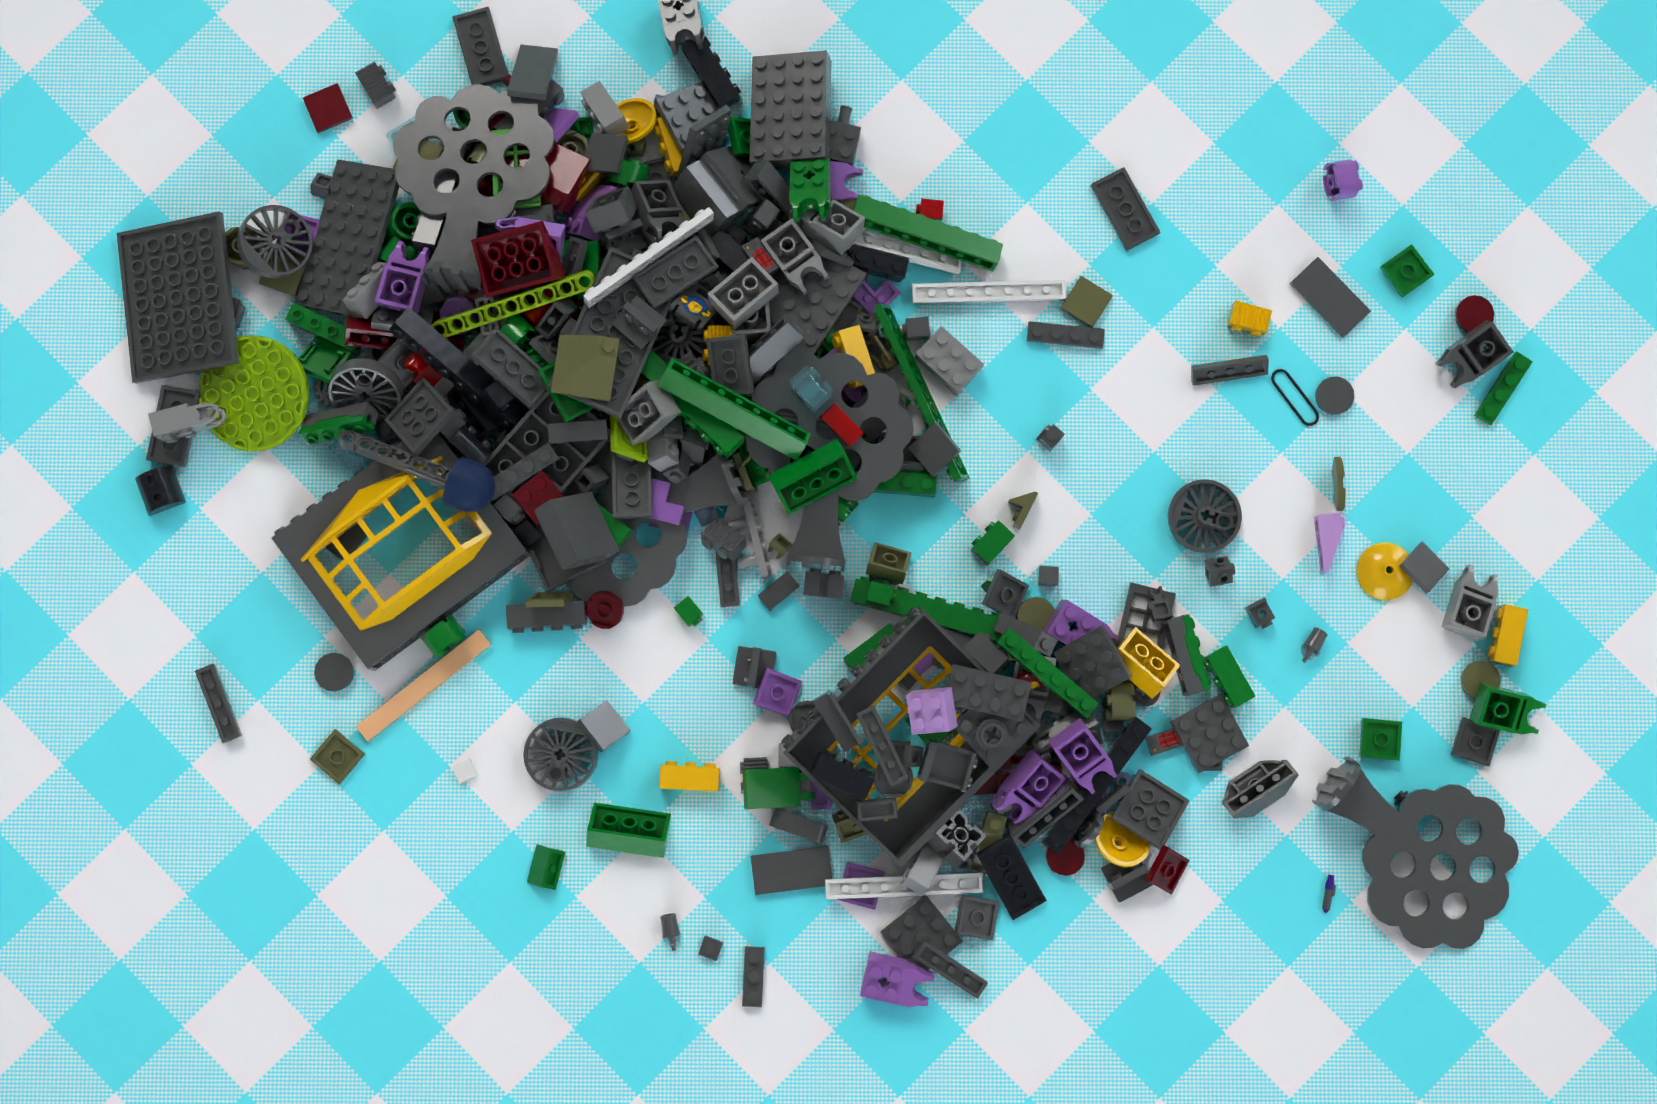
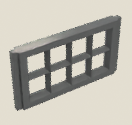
M1130 582L1118 632L1120 638L1116 641V648L1125 638L1126 629H1134L1136 627L1143 634L1148 632L1159 635L1157 646L1163 650L1166 639L1163 623L1161 624L1160 631L1146 628L1148 616H1151L1148 604L1152 601L1148 590L1152 587ZM1152 588L1154 594H1159L1158 589ZM1163 590L1162 599H1169L1172 610L1176 593ZM1134 595L1149 598L1146 610L1132 607ZM1131 611L1145 614L1142 626L1128 623Z

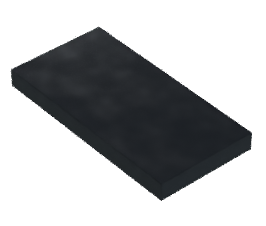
M1010 834L975 853L1012 920L1047 901Z

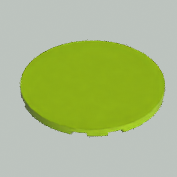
M250 335L237 337L240 364L202 371L199 381V404L213 403L218 405V408L225 410L227 420L222 425L211 429L221 441L243 451L270 450L289 440L301 426L309 403L308 380L298 358L282 343L264 336ZM220 412V416H219L214 422H218V421L221 420V418H222L221 412Z

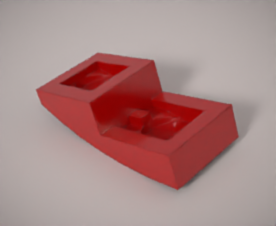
M835 403L820 416L849 447L863 434L860 428Z

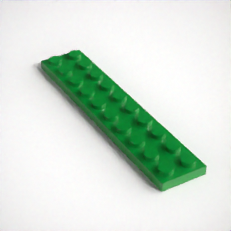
M881 303L874 306L876 311L874 316L877 322H881L884 328L882 333L885 339L891 343V353L895 358L897 357L900 363L898 368L902 375L905 374L908 380L906 385L909 391L913 392L916 397L914 402L917 408L922 410L924 424L926 427H930L934 422H938L950 436L909 345L902 335V330L891 307ZM958 454L947 465V474L951 480L954 479V482L965 481L970 478Z

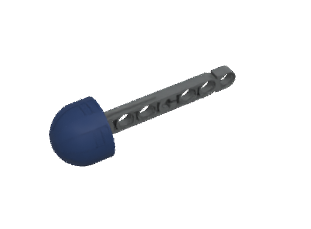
M345 430L339 435V444L346 450L356 451L359 455L444 487L443 502L452 508L464 512H474L487 506L494 496V477L489 469L479 462L461 457L454 464L453 468L450 469L370 437H362V434L351 430ZM351 438L353 441L347 442L344 439ZM362 445H369V446H371V447H370V448H362L361 446H362ZM379 452H387L388 454L380 455ZM421 465L423 468L416 469L414 466ZM433 472H439V473H441V475L435 476V475H432L431 473H433Z

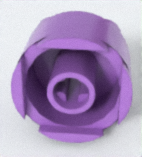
M1349 159L1325 164L1323 170L1327 171L1326 175L1323 176V185L1327 197L1331 196V201L1356 197L1358 191L1363 188L1362 180L1359 179L1358 162Z

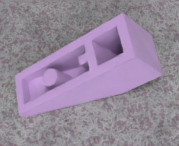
M1341 513L1321 514L1314 517L1321 574L1329 572L1343 529L1345 528L1344 517H1341Z

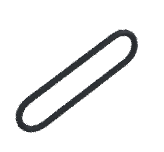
M1275 370L1271 376L1274 386L1302 423L1307 426L1315 425L1319 420L1318 411L1286 370ZM1284 372L1315 412L1316 420L1314 422L1307 423L1304 421L1274 380L1276 373Z

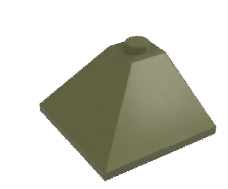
M560 335L551 393L610 402L620 339L596 335Z

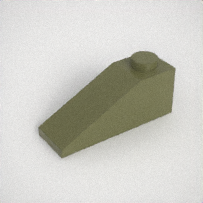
M986 812L981 829L986 837L976 847L975 853L1002 838L1007 817ZM974 854L971 869L986 873L978 857Z

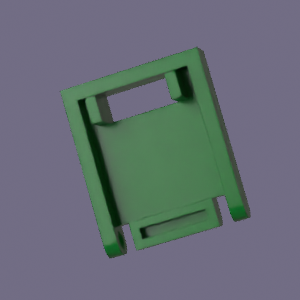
M316 336L314 338L316 344L311 342L298 357V360L302 364L305 374L329 384L333 373L332 369L338 363L337 366L347 360L354 359L352 351Z

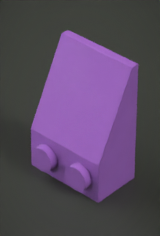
M596 184L564 220L565 233L591 241H599L600 237L597 232L594 233L585 211L593 198L616 191L617 187Z

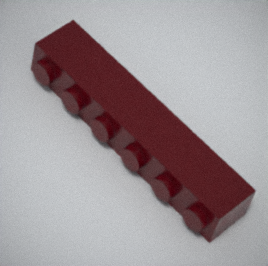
M351 317L346 319L345 345L388 350L398 338L393 335L392 331L371 329L372 320ZM442 328L438 332L444 333V328ZM464 334L446 337L448 341L463 353Z

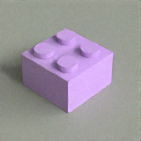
M952 687L914 690L906 695L912 735L949 732L958 726Z

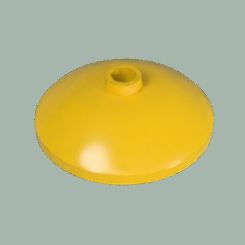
M632 98L616 104L629 126V129L619 134V136H626L628 138L627 144L643 139L654 128L657 121V112L653 104L648 100Z
M1387 542L1378 543L1367 548L1361 554L1356 567V575L1361 588L1368 595L1379 600H1393L1404 595L1411 587L1413 580L1399 565L1409 554L1402 547ZM1387 567L1392 569L1390 574L1386 572Z
M1114 812L1104 815L1102 830L1094 840L1099 852L1109 862L1121 867H1133L1140 864L1147 857L1150 844L1111 820L1110 818Z

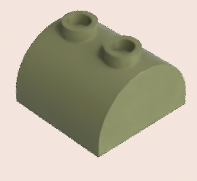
M874 542L865 574L869 575L873 580L881 578L888 580V583L891 585H903L912 552Z

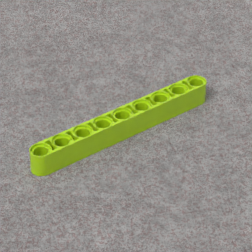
M588 270L581 271L565 278L441 318L431 326L435 330H437V325L443 326L444 333L440 334L446 338L587 291L593 286L595 275ZM582 276L589 278V285H584L581 282ZM564 282L571 285V291L564 290ZM546 288L551 289L553 297L546 296L544 290ZM528 294L534 296L535 303H529L526 296ZM514 301L517 308L511 309L508 302ZM496 307L499 314L493 315L490 308ZM478 313L481 318L480 321H475L472 314ZM454 320H461L462 327H457Z

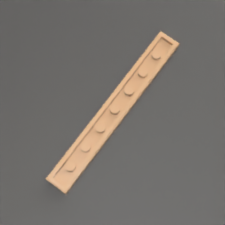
M478 629L360 722L356 728L369 742L492 644L481 630Z

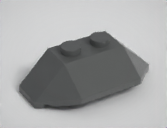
M1287 760L1259 761L1228 782L1222 804L1234 819L1254 817L1285 796L1299 774Z

